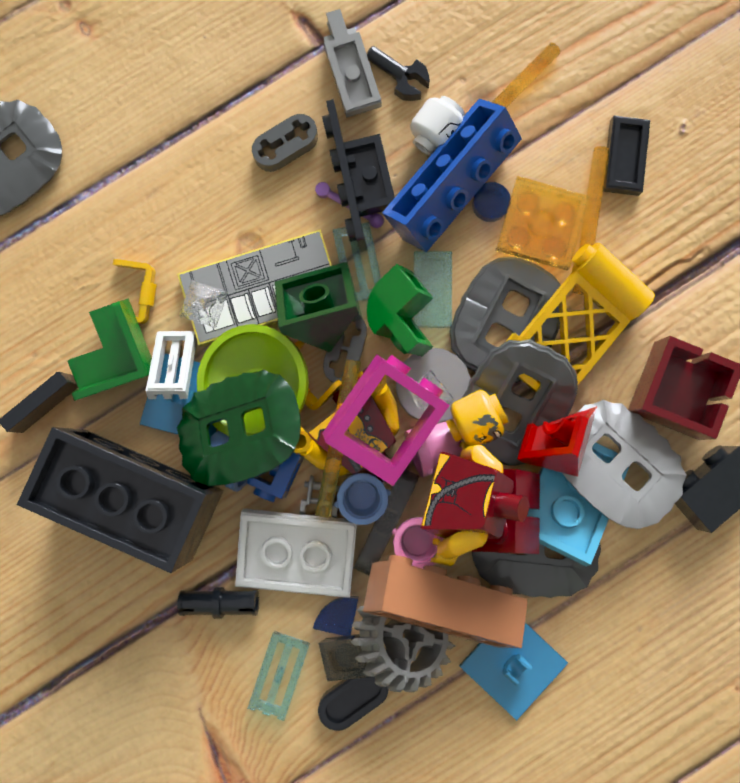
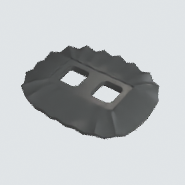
M20 100L11 102L0 101V216L25 203L46 185L57 172L62 159L60 137L50 121L36 107L27 105ZM12 135H18L26 145V151L15 160H9L1 150V144Z
M500 257L482 267L461 298L449 331L451 350L468 369L476 373L479 365L486 360L490 351L496 348V346L488 343L485 338L491 325L497 323L519 336L561 286L559 281L544 268L519 257ZM509 291H515L529 299L530 304L524 316L518 317L503 308L502 304ZM559 306L552 313L559 312ZM559 317L547 318L541 325L542 341L555 340L560 329ZM517 377L515 383H518L521 380Z
M531 339L522 341L508 340L501 346L492 349L486 360L479 365L475 375L470 379L467 390L462 398L478 390L486 391L489 396L495 393L502 407H507L520 413L522 418L514 431L505 430L503 436L483 446L504 465L516 466L526 464L517 460L527 424L533 423L539 426L544 421L551 422L569 415L578 389L577 373L566 356ZM520 374H526L540 381V386L531 399H526L513 393L511 390Z
M599 543L593 561L589 566H584L567 557L563 559L548 558L545 556V546L539 544V554L519 555L472 552V558L480 577L490 585L513 589V594L548 598L572 596L576 592L587 588L591 578L598 571L601 545Z

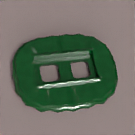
M261 370L256 373H242L239 376L226 377L222 382L212 383L206 390L194 393L192 400L182 407V419L176 427L180 438L179 450L182 454V466L190 473L193 481L207 486L226 485L244 481L280 466L294 452L301 433L300 411L291 386L281 375ZM261 408L265 429L262 432L247 436L244 415L247 412ZM226 420L229 432L228 442L212 447L209 436L210 425Z

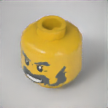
M478 390L453 402L450 410L452 418L446 421L456 442L464 440L467 446H483L500 438L505 431L504 424L509 422L496 394L494 393L489 396L484 390Z

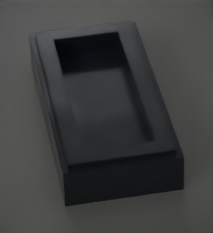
M613 116L611 118L603 192L636 196L643 192L650 120Z
M56 372L0 418L2 427L6 432L24 433L78 388L74 376L63 372Z

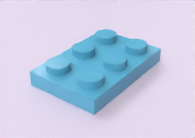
M595 443L592 447L593 452L605 463H610L618 454L598 443ZM541 467L539 472L540 510L529 509L527 515L540 518L539 544L584 566H589L593 561L609 519L582 497L568 482L563 473ZM629 467L622 474L623 480L626 477Z

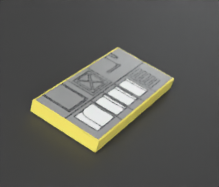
M321 229L178 273L198 345L211 344L221 334L238 326L249 324L269 326L278 323L275 281L332 266Z

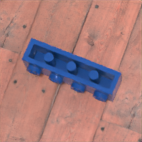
M479 98L464 115L462 123L444 144L436 148L382 212L402 240L427 253L522 140L506 107Z

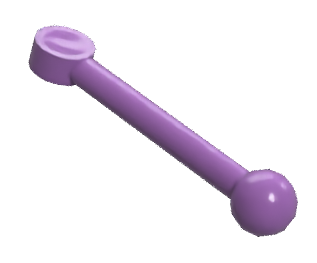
M320 182L316 185L315 191L320 198L328 197L341 204L339 195L331 191L326 182ZM378 213L362 216L369 220L370 225L374 228H379L384 223L383 216Z

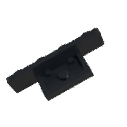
M334 99L328 100L326 103L329 114L322 116L327 139L334 137L336 148L330 150V156L334 172L341 171L344 183L337 184L342 207L349 206L352 217L345 219L348 238L350 242L357 241L360 252L368 251L360 217L383 212L395 198L381 136L377 134L344 142Z

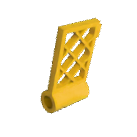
M587 243L575 253L572 258L575 264L571 274L519 336L516 333H512L506 340H528L534 335L535 342L540 345L561 344V355L566 356L569 362V343L586 342L587 357L581 364H572L577 373L578 385L630 321L639 317L650 306L655 297V293L600 243H595L592 246ZM574 285L584 293L585 310L567 311L566 295ZM593 302H594L599 308L593 309ZM559 306V312L552 313ZM606 313L615 321L605 335L594 336L593 314ZM585 315V337L568 338L567 316ZM559 317L560 339L542 341L541 325L547 318ZM600 340L599 343L595 346V341ZM526 374L518 376L534 392L538 390L540 386L539 380L536 381Z

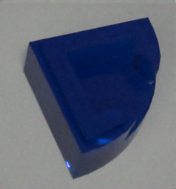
M339 597L326 604L317 615L313 629L350 637L359 597Z

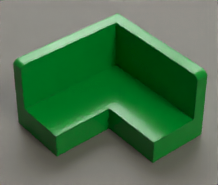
M129 298L89 312L103 348L67 360L78 386V390L71 393L74 401L149 375L152 357Z

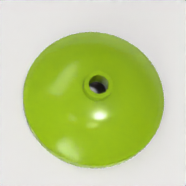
M256 324L242 325L224 332L208 347L200 362L197 373V392L206 390L212 383L222 382L226 377H235L242 373H256L265 370L281 375L291 386L301 413L308 394V370L302 353L289 337L267 326ZM261 408L247 412L244 415L247 436L262 432L265 429ZM226 420L212 424L220 432L229 436Z

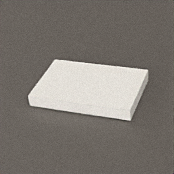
M242 509L235 587L350 598L357 524L349 522L345 518Z

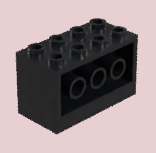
M52 427L17 505L172 573L193 560L224 490L216 486H207L193 481L191 475L88 430Z

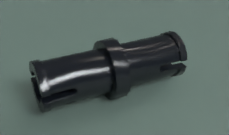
M215 587L213 591L181 590L177 600L179 616L212 615L214 619H222L224 615L257 616L259 597L256 596H258L259 592L258 590L225 591L224 587Z

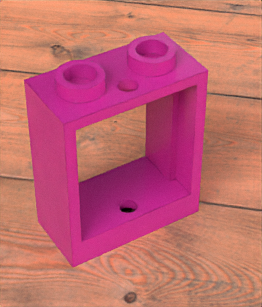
M376 354L322 435L325 443L394 486L450 405L440 398L443 390L423 377L421 382L418 383L407 375L411 368L399 359L390 355L386 361ZM385 374L429 404L392 459H389L347 431Z

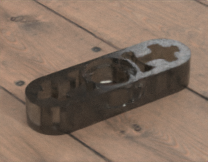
M405 469L395 485L391 487V494L388 496V505L385 513L374 522L354 564V569L370 576L372 563L379 562L390 540L392 530L395 529L415 488L419 475Z

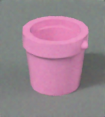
M446 422L438 423L412 459L421 477L434 474L440 451L456 456L461 455L462 448L459 445L462 440L458 442L454 440ZM412 429L405 431V439Z
M422 517L410 518L401 523L398 529L392 530L395 554L412 559V566L423 569V566L435 565L436 563L431 562V558L437 553V546L432 544L433 538L442 540L444 538L421 529Z

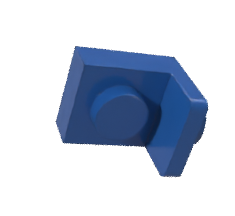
M293 452L289 459L269 472V475L274 477L272 482L257 476L248 479L247 484L255 487L253 494L265 500L274 502L276 497L280 499L286 498L304 457L299 453Z

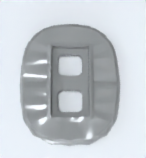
M601 400L594 404L584 405L578 412L596 406L597 410L578 477L565 473L563 475L582 497L615 523L635 529L659 523L663 516L672 510L674 504L683 495V483L687 475L681 466V456L671 449L668 440L658 434L655 426L646 423L639 414L630 412L622 403H611ZM602 436H608L619 447V453L610 463L603 462L592 450L593 445ZM632 463H637L649 474V480L639 491L632 489L622 478L623 472Z

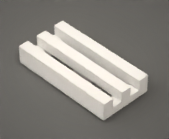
M194 331L157 332L146 386L148 399H157V395L163 394L164 399H172L173 394H178L180 399H188L197 342ZM167 341H172L165 383H159ZM185 341L178 383H175L181 343Z

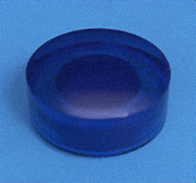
M496 182L485 183L472 200L474 213L478 218L486 222H495L502 219L511 204L508 190Z

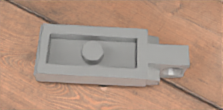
M340 9L326 13L330 35L323 37L324 49L346 118L382 107L381 97L360 32H356L355 27L351 29L346 28Z

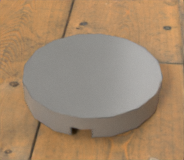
M432 348L423 357L412 354L403 362L411 368L407 375L418 383L425 377L441 388L443 393L440 398L450 406L438 423L451 419V405L462 398L471 379L466 365L457 355L445 349ZM396 382V394L401 406L411 417L419 420L429 404Z

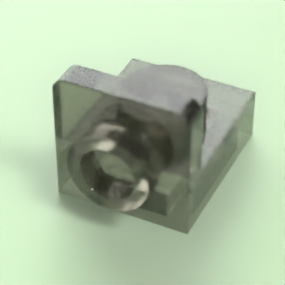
M360 634L325 638L318 643L327 682L369 677L363 673L367 662H358L355 659L358 653L362 651L361 646H354L351 643L353 639L360 638Z

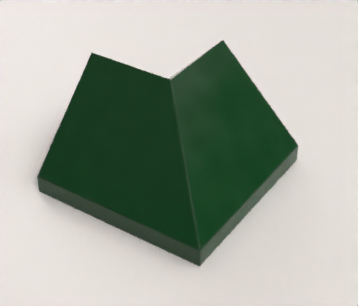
M348 261L275 281L278 327L281 334L331 352L351 322L363 319Z

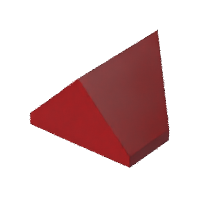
M597 406L551 422L544 421L539 426L533 423L527 424L517 460L522 463L578 477Z

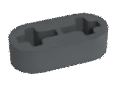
M296 114L258 136L252 145V154L256 164L262 170L274 172L309 152L318 141L315 121L305 114ZM300 127L303 131L307 130L308 138L302 141L299 136L295 137L294 129ZM265 146H269L272 150L276 149V157L270 160L268 156L263 157V148Z
M363 319L354 321L356 323V330L361 331L360 336L352 337L349 347L343 346L345 335L343 334L332 351H326L323 370L326 377L333 383L339 379L343 383L342 385H344L357 373L367 337V327ZM341 351L348 353L346 365L351 367L350 373L343 372L341 378L335 377V370L330 368L331 362L338 363Z

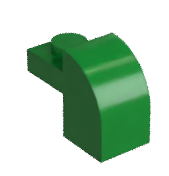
M396 264L375 284L367 302V319L372 332L376 335L390 338L400 352L423 357L433 346L412 318L433 297L413 271Z

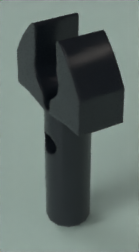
M376 46L370 47L367 51V57L370 62L396 79L397 86L394 93L396 96L404 101L421 99V91L410 86L407 79H416L423 86L429 88V73L423 63L416 59L412 65L403 66Z

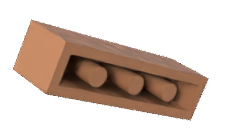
M389 555L386 561L372 563L363 612L497 648H522L528 600L513 596V589L498 585H491L489 588L480 586V579L470 576H457V579L447 576V570L441 567L426 565L423 566V569L412 566V559L404 556Z

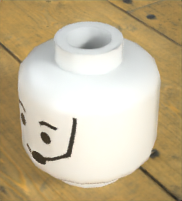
M441 96L440 99L429 98L410 124L412 134L415 136L413 144L421 152L430 156L439 145L447 141L462 123L465 115L464 110L449 97Z

